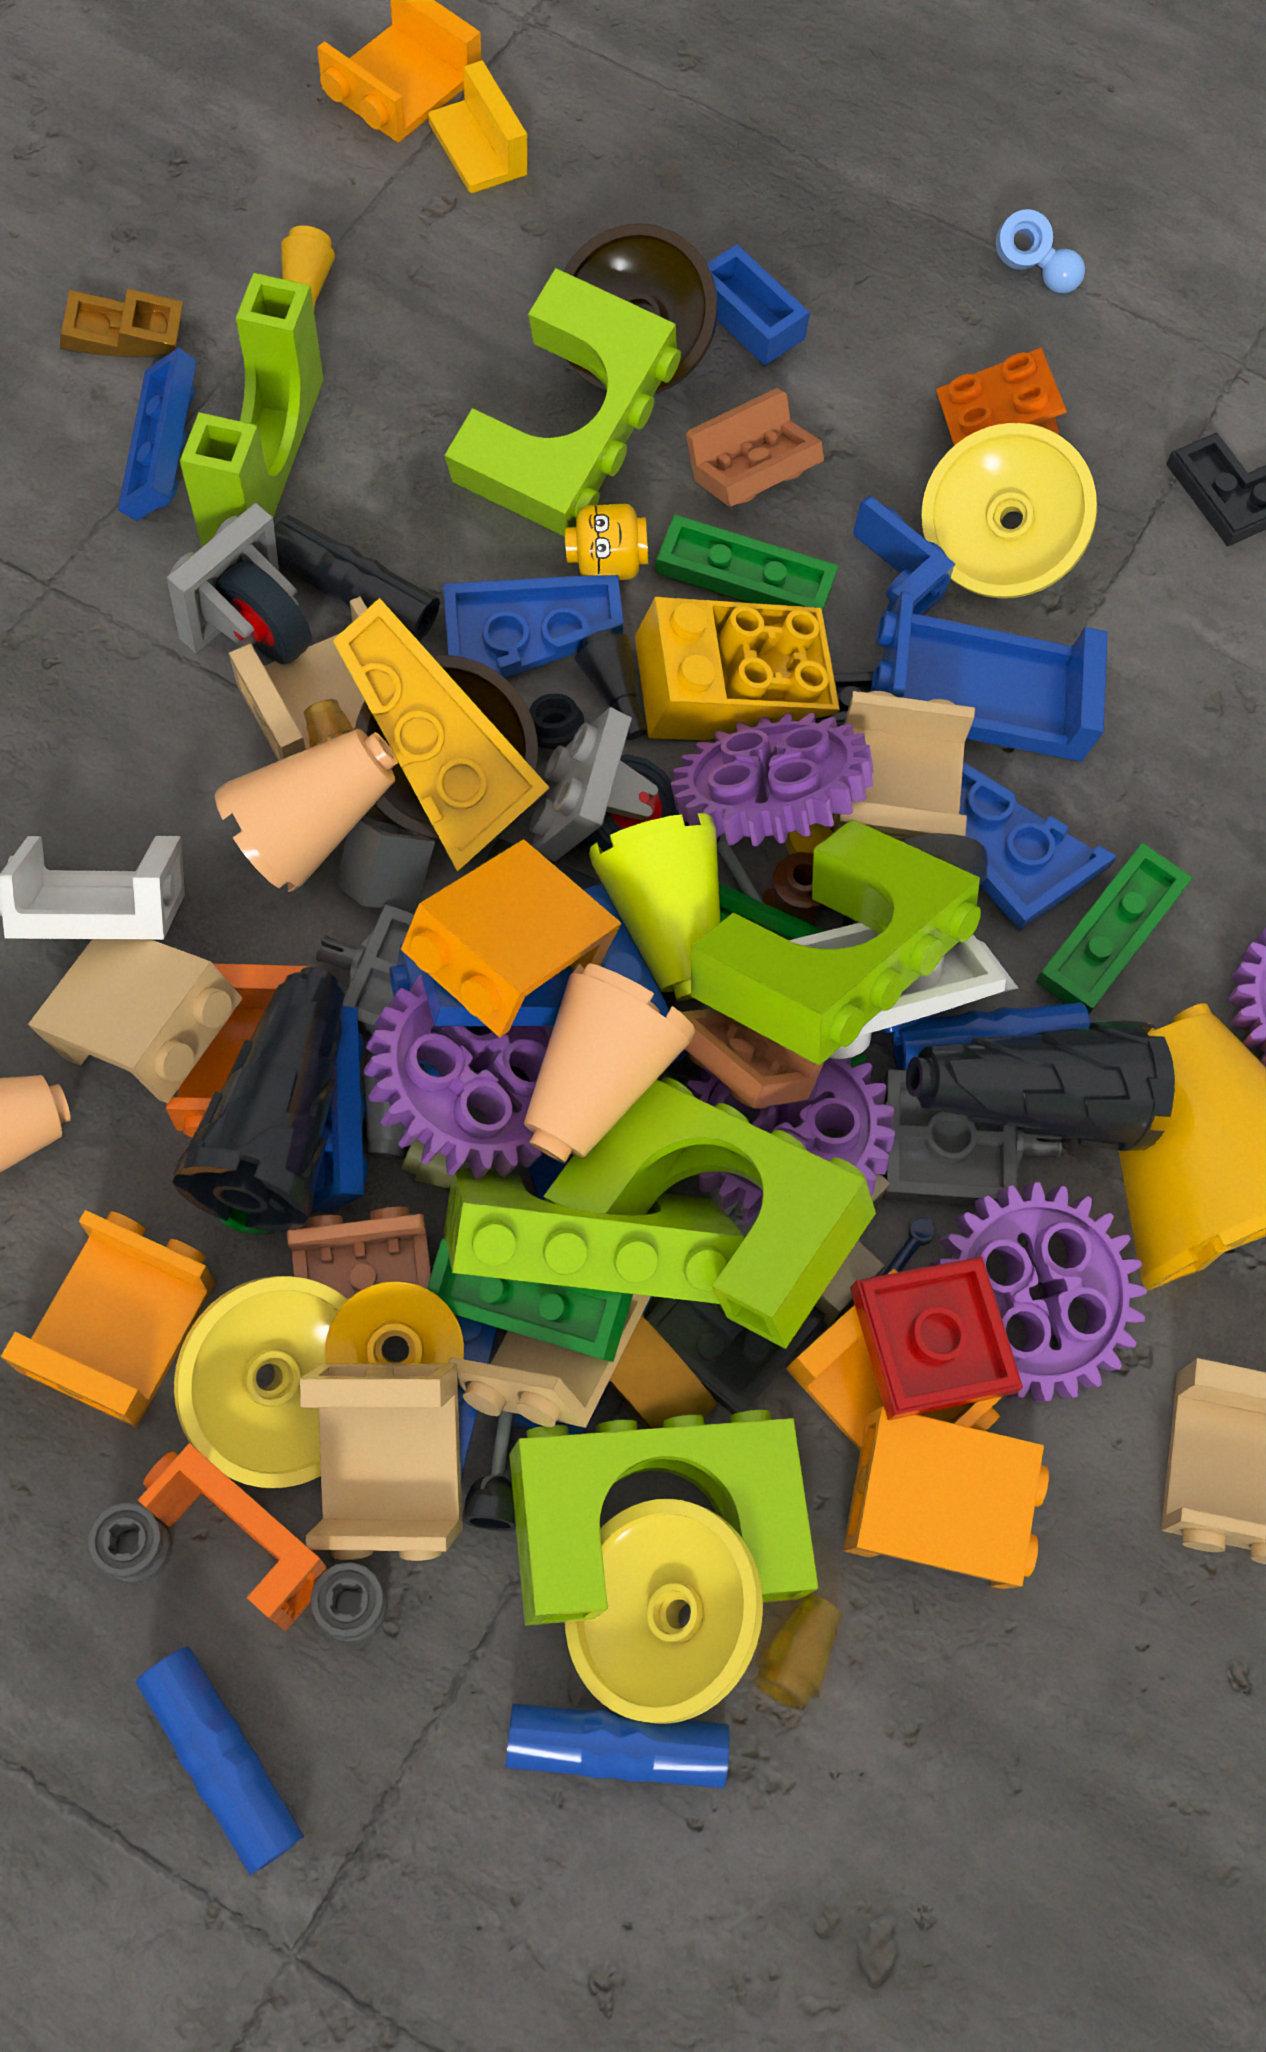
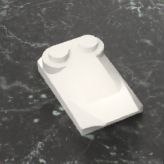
M857 923L789 941L812 948L839 949L865 943L878 936V934L864 924ZM972 935L966 942H958L941 957L936 968L929 975H921L905 989L891 1009L887 1011L882 1010L869 1021L852 1044L847 1047L841 1046L829 1058L845 1059L862 1053L870 1044L872 1032L939 1013L988 996L1016 990L1018 987L987 945Z

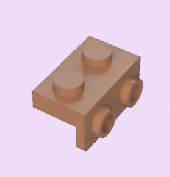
M775 388L688 430L686 433L694 481L729 507L746 503L752 500L756 494L782 481L795 479L804 470L824 461L822 441L790 420L787 394L779 388Z
M713 1008L681 1012L695 1028V1034L689 1045L685 1048L689 1053L690 1059L699 1067L712 1072L727 1085L736 1100L753 1109H762L772 1105L809 1099L824 1062L819 1066Z
M397 1206L376 1209L370 1212V1220L343 1223V1217L340 1215L314 1216L308 1219L307 1224L302 1229L287 1231L288 1246L292 1251L294 1276L327 1285L347 1299L364 1288L382 1282L402 1281L417 1284L424 1288L428 1286L431 1268L424 1215H410V1208Z

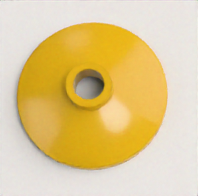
M402 1281L374 1284L349 1298L333 1318L325 1341V1363H448L451 1357L464 1359L462 1331L450 1307L438 1295L427 1288ZM399 1336L408 1343L409 1354L404 1360L393 1362L385 1357L383 1343L389 1337Z

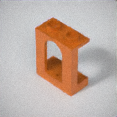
M190 1443L179 1455L175 1451H171L153 1466L143 1482L147 1490L137 1501L165 1525L171 1528L202 1493L278 1560L275 1566L248 1595L247 1599L286 1632L311 1603L310 1596L314 1584L322 1573L328 1569L322 1560Z

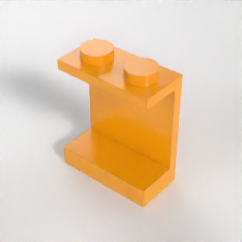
M390 0L392 25L350 58L325 41L317 47L320 82L326 94L335 102H341L361 116L370 127L382 131L397 143L426 121L430 111L442 108L464 89L463 66L482 60L481 32L435 0Z
M523 839L419 903L401 950L421 970L428 973L464 1005L468 1012L482 1021L498 1037H502L509 1032L525 996L568 966L573 969L578 963L584 969L588 963L600 966L621 922Z
M85 1210L78 1222L89 1238L31 1339L14 1332L0 1357L17 1372L137 1428L216 1282L207 1266L203 1264L206 1258L205 1255L195 1248L175 1239H169L165 1247L143 1237L146 1229L136 1221L120 1213L111 1211L108 1217L104 1219Z
M893 1269L888 1274L897 1273V1271ZM853 1305L803 1351L786 1370L857 1449L861 1451L867 1415L882 1406L884 1407L857 1311L855 1305ZM1002 1397L917 1415L986 1431L1000 1417L992 1406Z
M884 1407L878 1408L868 1414L866 1418L842 1551L868 1558L882 1554L990 1580L989 1586L999 1589L1022 1587L1024 1576L1029 1577L1032 1574L1038 1555V1538L1036 1535L1031 1534L1034 1508L1042 1505L1048 1488V1467L1041 1465L1044 1445L920 1415L888 1420Z

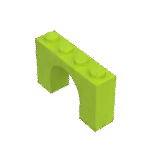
M555 268L528 313L533 343L593 373L607 390L601 409L581 429L561 437L543 438L521 432L472 408L444 457L453 483L565 537V528L576 527L577 514L582 507L598 505L600 499L598 490L607 475L613 477L621 468L627 453L626 442L634 428L641 430L647 423L654 406L653 395L661 381L668 383L674 376L681 359V351L677 349L675 323Z
M253 273L236 315L245 368L244 400L240 421L198 412L180 458L202 547L215 537L218 528L226 519L234 515L240 516L255 502L274 518L324 381L310 285Z
M851 819L814 848L812 899L864 924L875 931L878 936L865 943L847 948H812L791 942L733 912L691 945V997L820 1066L841 1046L847 1047L852 1044L862 1028L882 1010L887 1011L891 1009L900 998L902 992L921 975H929L936 968L941 957L958 942H966L973 935L981 917V909L977 906L980 877Z
M663 1077L661 1081L656 1079L585 1158L573 1155L543 1197L547 1202L583 1211L614 1215H646L664 1191L680 1180L696 1174L727 1172L752 1181L763 1191L760 1213L753 1227L712 1287L727 1318L786 1349L876 1214L867 1180L858 1168L843 1159L833 1157L830 1161H827L808 1152L799 1140L784 1131L773 1130L770 1134L750 1124L742 1113L727 1104L718 1103L714 1107L695 1098L687 1087L675 1079Z
M461 1167L451 1179L444 1227L452 1273L720 1304L712 1285L745 1239V1236L723 1209L718 1208L719 1204L715 1199L662 1193L646 1215L596 1213L573 1209L539 1199L526 1191L520 1175L509 1174L507 1177L502 1178L498 1172L488 1171L481 1180H476L471 1169Z
M750 1410L733 1414L729 1417L730 1423L705 1425L704 1417L701 1415H682L663 1421V1428L637 1430V1422L634 1420H614L596 1425V1433L569 1435L568 1427L565 1425H554V1427L540 1426L527 1430V1438L518 1439L509 1453L525 1626L596 1619L608 1609L600 1538L602 1506L613 1484L629 1475L645 1471H661L675 1474L691 1482L705 1494L715 1508L717 1515L727 1521L748 1546L758 1569L763 1603L800 1600L819 1589L794 1418L771 1420V1414L768 1410Z

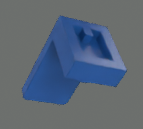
M868 496L859 506L853 531L854 536L900 573L886 592V597L889 599L887 611H892L901 591L914 594L912 613L925 615L945 597L955 563L947 557L940 546L933 542H928L904 523L902 517L895 510L883 506L872 496Z

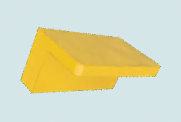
M483 60L463 66V101L428 113L430 127L470 193H476L527 175V133Z

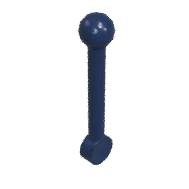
M919 1217L912 1221L908 1230V1240L882 1275H887L893 1269L901 1272L920 1245H927L932 1241L936 1233V1227L930 1219Z

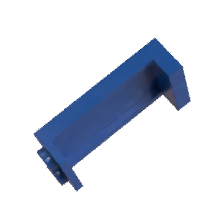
M901 591L892 611L884 610L882 612L876 632V645L884 647L883 660H879L876 664L871 692L885 691L896 697L923 701L944 699L956 705L975 707L974 720L966 739L1080 762L1083 761L1103 734L1107 631L1085 627L1073 646L914 614L912 613L914 594Z

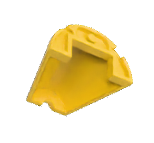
M1206 1003L1197 1004L1185 1009L1172 1019L1173 1023L1157 1030L1152 1028L1147 1033L1149 1036L1165 1037L1172 1056L1175 1092L1171 1117L1155 1116L1150 1130L1164 1131V1133L1153 1146L1146 1150L1138 1151L1118 1150L1137 1260H1141L1142 1266L1139 1267L1140 1278L1147 1291L1204 1270L1224 1252L1266 1237V1067L1212 1014Z

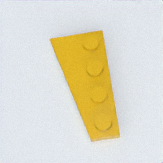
M379 598L342 631L333 642L458 872L550 787Z

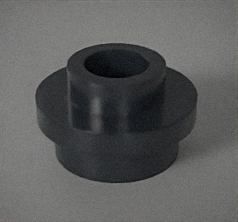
M555 693L541 696L532 703L529 709L536 729L538 746L545 749H556L560 745L566 747L574 739L582 724L585 723L584 715L574 700L563 694Z

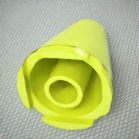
M698 813L701 825L685 826L682 814L643 822L611 834L610 838L613 848L602 852L599 845L595 843L590 847L589 851L594 870L639 950L660 992L674 991L677 1001L693 998L691 997V945L720 923L716 828L713 817L706 813Z

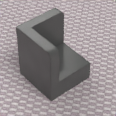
M363 816L347 835L336 877V886L362 906L384 908L386 904L404 911H414L419 903L435 842L423 834L404 830L390 820Z

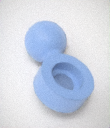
M1020 210L1009 216L1000 226L996 235V250L1000 259L1007 266L1013 269L1025 270L1038 265L1042 268V277L1045 285L1057 293L1072 292L1082 283L1085 276V263L1082 257L1071 249H1059L1056 251L1051 247L1053 231L1044 215L1035 210ZM1022 233L1028 237L1030 247L1027 251H1021L1016 248L1014 244L1015 234Z

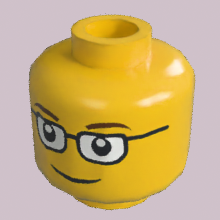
M629 504L582 507L577 514L576 527L565 528L567 563H578L581 576L618 575L619 580L633 579L637 576L640 565L648 564L646 517L637 518L636 511Z

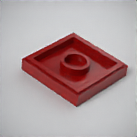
M983 1257L860 1279L850 1286L888 1420L1012 1395L1023 1389Z

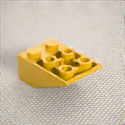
M655 597L634 636L648 738L706 741L715 739L714 733L717 731L728 734L737 732L736 723L739 722L749 727L758 726L759 719L767 717L771 723L779 722L786 713H791L793 721H800L810 713L815 714V718L835 715L840 710L821 608Z

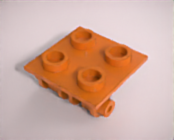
M1042 347L1028 353L1014 354L1000 364L974 374L961 375L951 381V383L936 388L954 446L976 431L1005 423L1032 424L1059 434L1055 417L1067 413Z

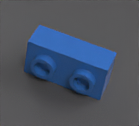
M738 244L707 263L717 290V321L764 366L805 339L810 312Z

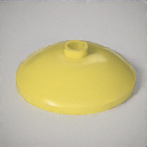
M1005 423L986 427L958 442L945 454L934 469L928 481L922 503L921 515L924 538L928 542H933L940 546L947 557L955 563L951 580L970 592L985 597L1009 599L1042 591L1063 578L1076 565L1091 540L1097 517V495L1091 472L1080 453L1068 441L1053 431L1025 423ZM1010 512L1020 513L1023 516L1021 524L1014 529L1003 527L1002 520L1006 514Z
M269 1276L245 1282L232 1288L211 1303L199 1316L187 1334L179 1353L174 1376V1397L178 1418L190 1444L227 1477L255 1487L284 1488L300 1485L321 1476L318 1408L301 1407L299 1379L319 1364L325 1363V1341L328 1329L338 1310L348 1300L329 1286L295 1276ZM271 1364L275 1370L274 1380L269 1386L260 1388L256 1381L257 1372L263 1365Z
M655 1499L645 1501L621 1511L600 1528L608 1609L596 1619L565 1622V1633L568 1649L577 1673L589 1691L603 1705L624 1717L636 1721L669 1724L685 1721L706 1712L726 1697L739 1682L753 1657L761 1631L763 1616L762 1587L758 1569L748 1546L739 1533L721 1516L702 1506L683 1500ZM688 1604L691 1610L690 1619L687 1625L681 1628L679 1613Z

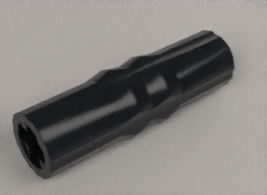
M291 515L284 516L275 525L274 531L279 566L315 585L328 597L341 600L349 608L350 601L358 597L362 598L367 609L380 598L418 641L422 640L428 633L439 611V598L389 571L378 560L363 556L353 546L339 543Z

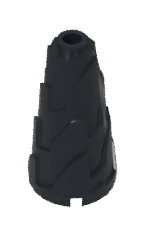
M306 967L300 972L288 975L284 983L277 987L251 1040H245L221 1092H215L187 1149L179 1158L173 1173L175 1176L172 1183L181 1196L204 1212L224 1221H228L232 1208L249 1212L244 1227L265 1231L284 1232L296 1230L307 1224L314 1203V1192L327 1142L326 1139H322L336 1083V1080L331 1079L342 1033L341 1020L339 1019L345 997L344 992L338 986V980L328 971L316 967Z
M1122 1020L1091 1022L1089 1028L1047 1031L1022 1036L973 1037L972 1042L925 1046L918 1054V1057L911 1058L908 1063L906 1086L908 1093L912 1097H917L921 1108L965 1115L970 1122L1023 1127V1131L1077 1139L1079 1145L1119 1151L1146 1150L1153 1146L1164 1133V1131H1153L1150 1128L1155 1116L1171 1117L1175 1092V1074L1172 1056L1165 1037L1149 1036L1147 1034L1152 1028L1157 1027L1142 1021Z

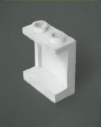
M27 836L16 853L9 857L7 865L0 873V916L3 918L5 938L164 940L185 896L181 836H155L136 871L48 870L44 865L42 837Z

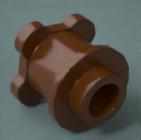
M797 852L787 855L776 866L773 872V888L767 889L764 892L762 901L771 907L814 926L817 915L822 910L830 909L812 899L814 854Z

